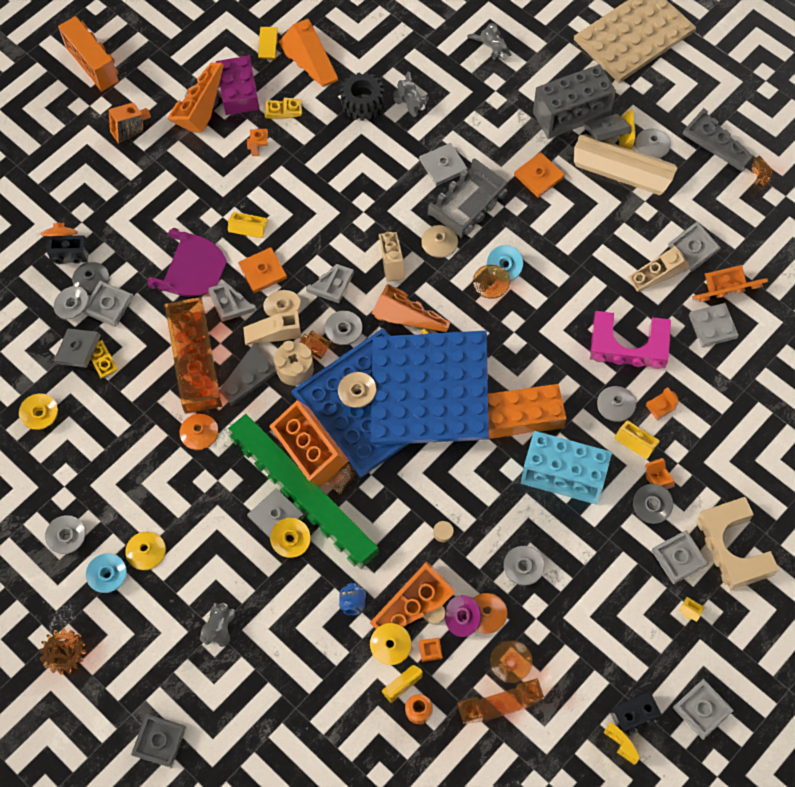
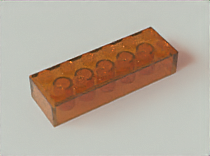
M202 297L165 304L181 405L184 413L188 414L223 407Z

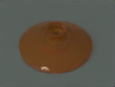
M485 265L479 268L473 277L475 291L480 296L488 299L501 297L507 292L510 285L508 273L497 265Z
M505 641L497 645L493 650L490 664L492 671L499 679L505 682H518L529 674L532 667V657L529 650L523 644L516 641ZM512 660L515 665L510 667L507 665V661Z

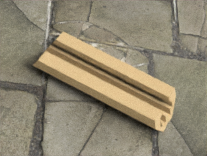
M587 134L580 135L574 147V163L576 167L657 195H661L666 190L677 170L675 164L605 140L597 141L593 136Z

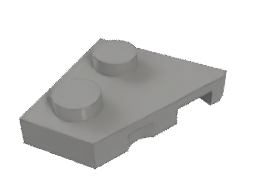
M227 283L208 289L222 322L255 312L256 310L254 304L250 305L246 302L243 296L235 292Z

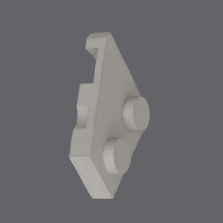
M336 264L329 272L321 275L319 280L312 286L309 284L306 287V291L340 303L352 279L354 270Z

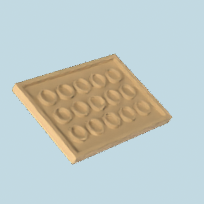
M627 0L576 34L574 41L620 83L694 33L696 27L667 0Z

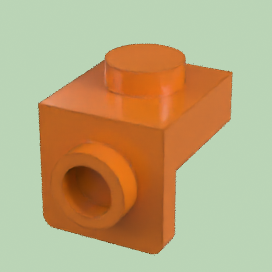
M250 129V139H247V148L251 149L252 156H259V146L268 145V130Z
M663 458L645 465L646 478L650 484H658L666 489L675 487V481L666 470Z

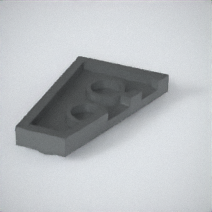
M253 344L220 388V393L233 406L277 374L276 369Z

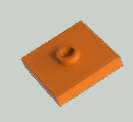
M541 152L514 172V176L538 198L565 177V174Z
M268 248L238 262L253 293H257L287 279V275L272 248Z

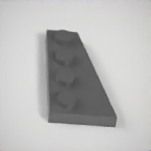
M703 108L684 129L683 135L742 171L752 160L753 155L739 141H735L727 130H723L718 125L719 122L715 118H711L707 114L708 111Z

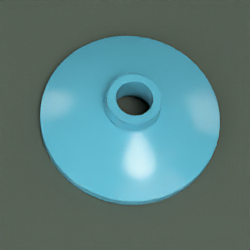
M510 245L496 247L487 258L489 274L501 282L514 280L519 276L523 268L521 253ZM508 261L509 266L505 268L503 263Z
M110 553L96 556L91 560L86 569V580L89 586L100 593L115 591L125 581L127 574L125 563L120 557ZM106 573H111L109 578H104Z

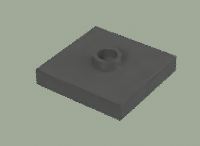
M618 114L584 123L585 129L597 141L631 132L630 125Z
M67 329L53 361L56 364L87 368L101 335L95 331Z
M146 714L131 755L172 768L187 727Z

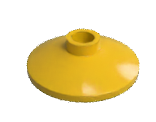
M46 394L29 396L23 401L19 409L21 422L26 427L34 430L50 426L58 414V406L55 400Z
M285 518L278 521L272 528L270 542L273 549L279 555L293 558L300 556L308 548L310 532L301 520ZM287 536H292V537H293V541H292V542H288V541L286 540V537H287Z
M148 531L134 535L126 546L128 562L139 570H150L157 567L163 561L166 553L163 539L158 534ZM143 546H148L146 551H141Z
M387 623L381 625L372 634L370 640L371 652L383 664H399L410 653V635L406 629L398 624ZM388 640L394 642L392 648L387 647L386 643Z

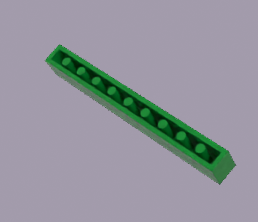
M246 413L228 428L230 440L235 445L239 444L243 448L241 450L247 458L252 457L256 461L254 462L256 467L260 471L264 470L268 474V479L274 485L277 483L281 487L280 491L285 497H291L295 501L293 502L295 507L300 511L303 510L307 514V519L313 525L317 524L321 528L320 532L325 538L328 539L330 537L335 542L333 544L340 553L344 552L348 556L347 560L354 567L357 565L362 569L379 554L378 547L317 485L307 479L301 469Z

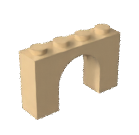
M746 497L703 510L697 519L699 529L703 530L706 536V545L709 549L711 548L714 554V563L722 572V581L724 585H728L730 591L775 576L779 571L771 551L751 558H739L731 554L725 547L723 541L724 531L749 522L754 515Z

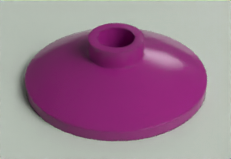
M460 595L454 597L448 603L445 609V622L450 632L459 637H467L476 632L481 622V610L473 598Z

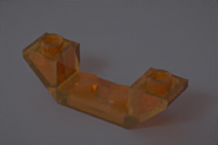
M536 678L518 684L515 689L482 699L473 697L457 702L463 724L484 722L511 714L534 705L545 698L539 680Z

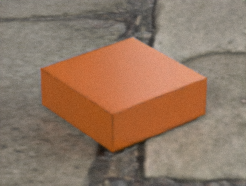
M439 638L419 641L422 662L443 659Z

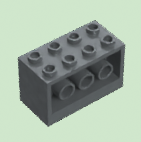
M598 64L536 87L533 114L547 139L585 126V122L611 116L616 90L601 65Z

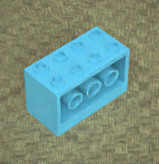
M534 431L523 468L521 484L597 505L612 452Z

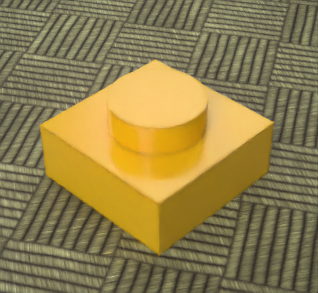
M686 597L679 611L686 618L697 622L705 607Z

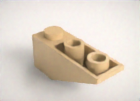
M397 232L379 234L386 281L405 280L404 263Z
M675 246L628 277L636 291L639 292L675 277L690 266L682 252Z
M298 311L279 313L243 327L245 345L301 338Z

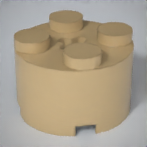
M286 341L277 349L274 363L277 375L282 382L295 386L311 378L314 371L311 350L306 345L300 342Z

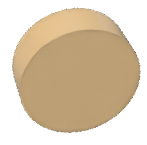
M446 521L438 522L433 530L435 539L439 542L449 541L453 536L452 525Z
M442 606L426 614V620L433 625L443 622L445 619L444 607Z

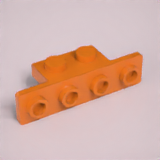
M742 265L706 273L705 277L709 292L694 295L692 299H699V302L710 300V296L716 295L717 298L727 296V292L733 290L734 294L744 292L745 287L749 286L752 289L763 287L762 283L768 282V279H759L746 283Z

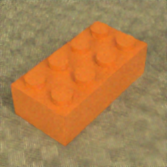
M75 16L58 26L66 49L101 92L119 82L117 77L119 73L114 66L115 60L111 54L107 55L102 43L98 44L93 32H88V28L83 21L80 22Z
M559 384L488 394L489 439L565 427L566 415Z
M298 400L270 425L272 431L307 479L319 487L349 461L310 408Z

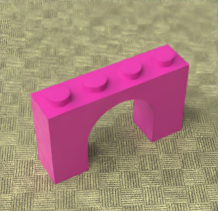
M595 311L590 351L591 360L596 362H613L618 365L632 364L636 367L649 366L654 369L666 368L669 358L670 319L652 317L649 326L648 343L641 348L629 349L621 346L614 338V313Z

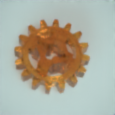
M62 628L61 633L54 630V636L47 634L46 636L49 640L47 642L42 641L41 643L44 645V648L39 649V652L43 654L40 660L45 662L43 666L46 669L50 668L52 673L58 670L60 675L63 674L64 670L71 673V667L79 668L76 663L78 661L83 662L84 660L80 655L86 654V651L82 649L85 643L80 641L81 637L78 634L75 635L73 630L67 633L65 628ZM58 647H60L61 649H64V651H65V653L67 654V656H65L64 654H61V653H60V650L58 649Z

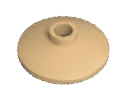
M437 225L430 227L422 236L423 249L433 257H447L456 250L458 245L456 233L447 226Z
M280 290L270 294L265 299L263 306L265 313L271 317L279 313L298 311L301 301L296 293Z
M362 372L348 374L341 380L338 386L340 400L352 408L368 405L376 394L375 381L371 376ZM356 391H361L360 394L355 395Z

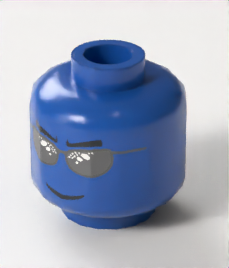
M349 583L340 590L339 607L345 614L358 615L364 610L366 592L363 588L359 587L356 583Z

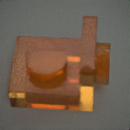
M759 155L754 158L751 166L753 174L757 176L754 183L755 188L767 185L771 181L773 173L772 168Z
M313 330L308 334H303L299 340L319 359L323 358L331 344L330 341Z
M346 463L325 484L338 493H342L351 477L356 476V472L349 463Z

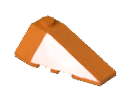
M309 19L293 24L279 41V45L286 57L295 61L298 67L307 71L309 76L322 87L338 81V77Z
M210 63L197 78L198 83L196 86L186 91L188 95L182 102L179 100L175 104L167 119L191 132H203L211 118L224 65L222 63Z
M386 284L372 311V314L377 319L443 332H447L450 322L433 311H425L420 302L410 301L407 299L408 294L389 284Z
M426 561L374 617L370 624L375 629L387 623H394L404 627L431 611L442 607L456 591Z

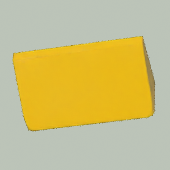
M630 109L621 118L630 125L631 132L619 135V146L632 149L635 142L634 111Z
M233 212L228 220V232L262 238L268 219Z
M626 421L621 426L615 436L616 441L645 459L649 458L660 442L629 421Z
M412 665L382 690V693L390 703L395 701L423 678V671Z

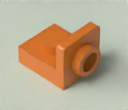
M667 387L661 395L648 401L646 407L654 418L659 420L676 410L679 403L678 397Z

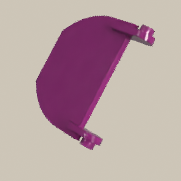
M177 228L170 229L168 236L180 240V243L164 281L150 277L147 281L148 286L152 289L157 287L160 290L180 296L194 297L208 294V289L217 286L227 263L226 257L211 241L187 232H180Z

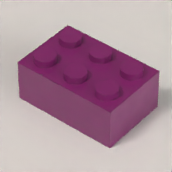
M250 55L216 61V63L224 65L219 83L225 115L260 110Z

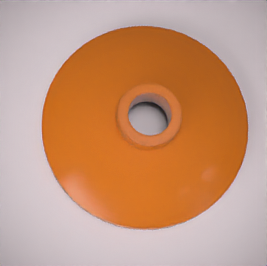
M53 223L52 228L46 229L40 234L41 236H68L78 234V231L64 227V223Z
M195 414L188 417L180 427V438L183 444L193 450H203L210 447L218 437V426L215 420L205 414ZM201 427V430L195 431V428Z
M490 593L475 596L473 599L478 603L481 610V622L476 631L489 634L501 629L507 619V608L504 602L498 596ZM488 608L491 610V613L485 614L483 610Z

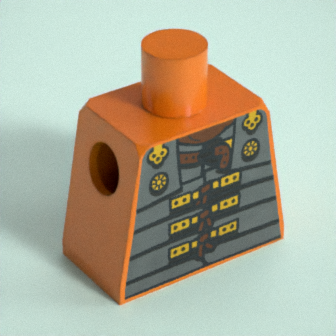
M134 103L109 109L110 132L118 144L142 132L143 120L151 117L147 108L139 110Z

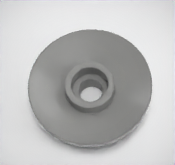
M658 129L643 130L637 135L635 140V147L638 152L658 159L664 157L669 152L671 146L667 134Z
M68 287L56 297L54 311L62 319H73L84 312L89 302V296L81 287Z
M338 311L327 319L325 333L333 343L348 345L360 337L362 322L356 314L350 311Z
M611 386L600 393L597 407L600 414L607 420L621 422L633 415L636 402L629 390L620 386ZM614 399H618V400H620L621 402H620V403H616V402L614 401Z
M60 516L48 525L45 532L46 543L52 551L58 554L72 553L83 544L86 535L85 527L76 517ZM69 534L70 538L64 540V536Z
M518 546L510 550L506 555L504 571L512 582L518 585H531L541 578L544 572V560L541 554L534 548ZM525 565L527 570H521L520 566Z

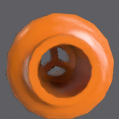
M422 694L411 696L405 705L406 716L414 724L428 722L433 713L430 699Z

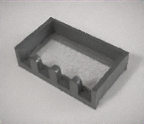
M474 158L471 168L468 171L464 169L461 172L460 180L457 183L452 181L449 185V191L445 195L440 193L435 205L429 204L428 215L435 217L462 239L465 234L469 235L474 225L483 220L485 213L488 210L491 211L499 199L505 197L508 192V182Z

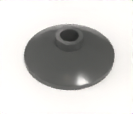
M97 262L82 264L75 270L72 277L73 285L83 288L88 295H92L99 281L107 284L109 282L107 269Z
M644 485L634 496V511L641 520L647 523L656 524L663 522L670 516L673 510L672 496L661 485ZM652 499L657 500V506L651 504Z

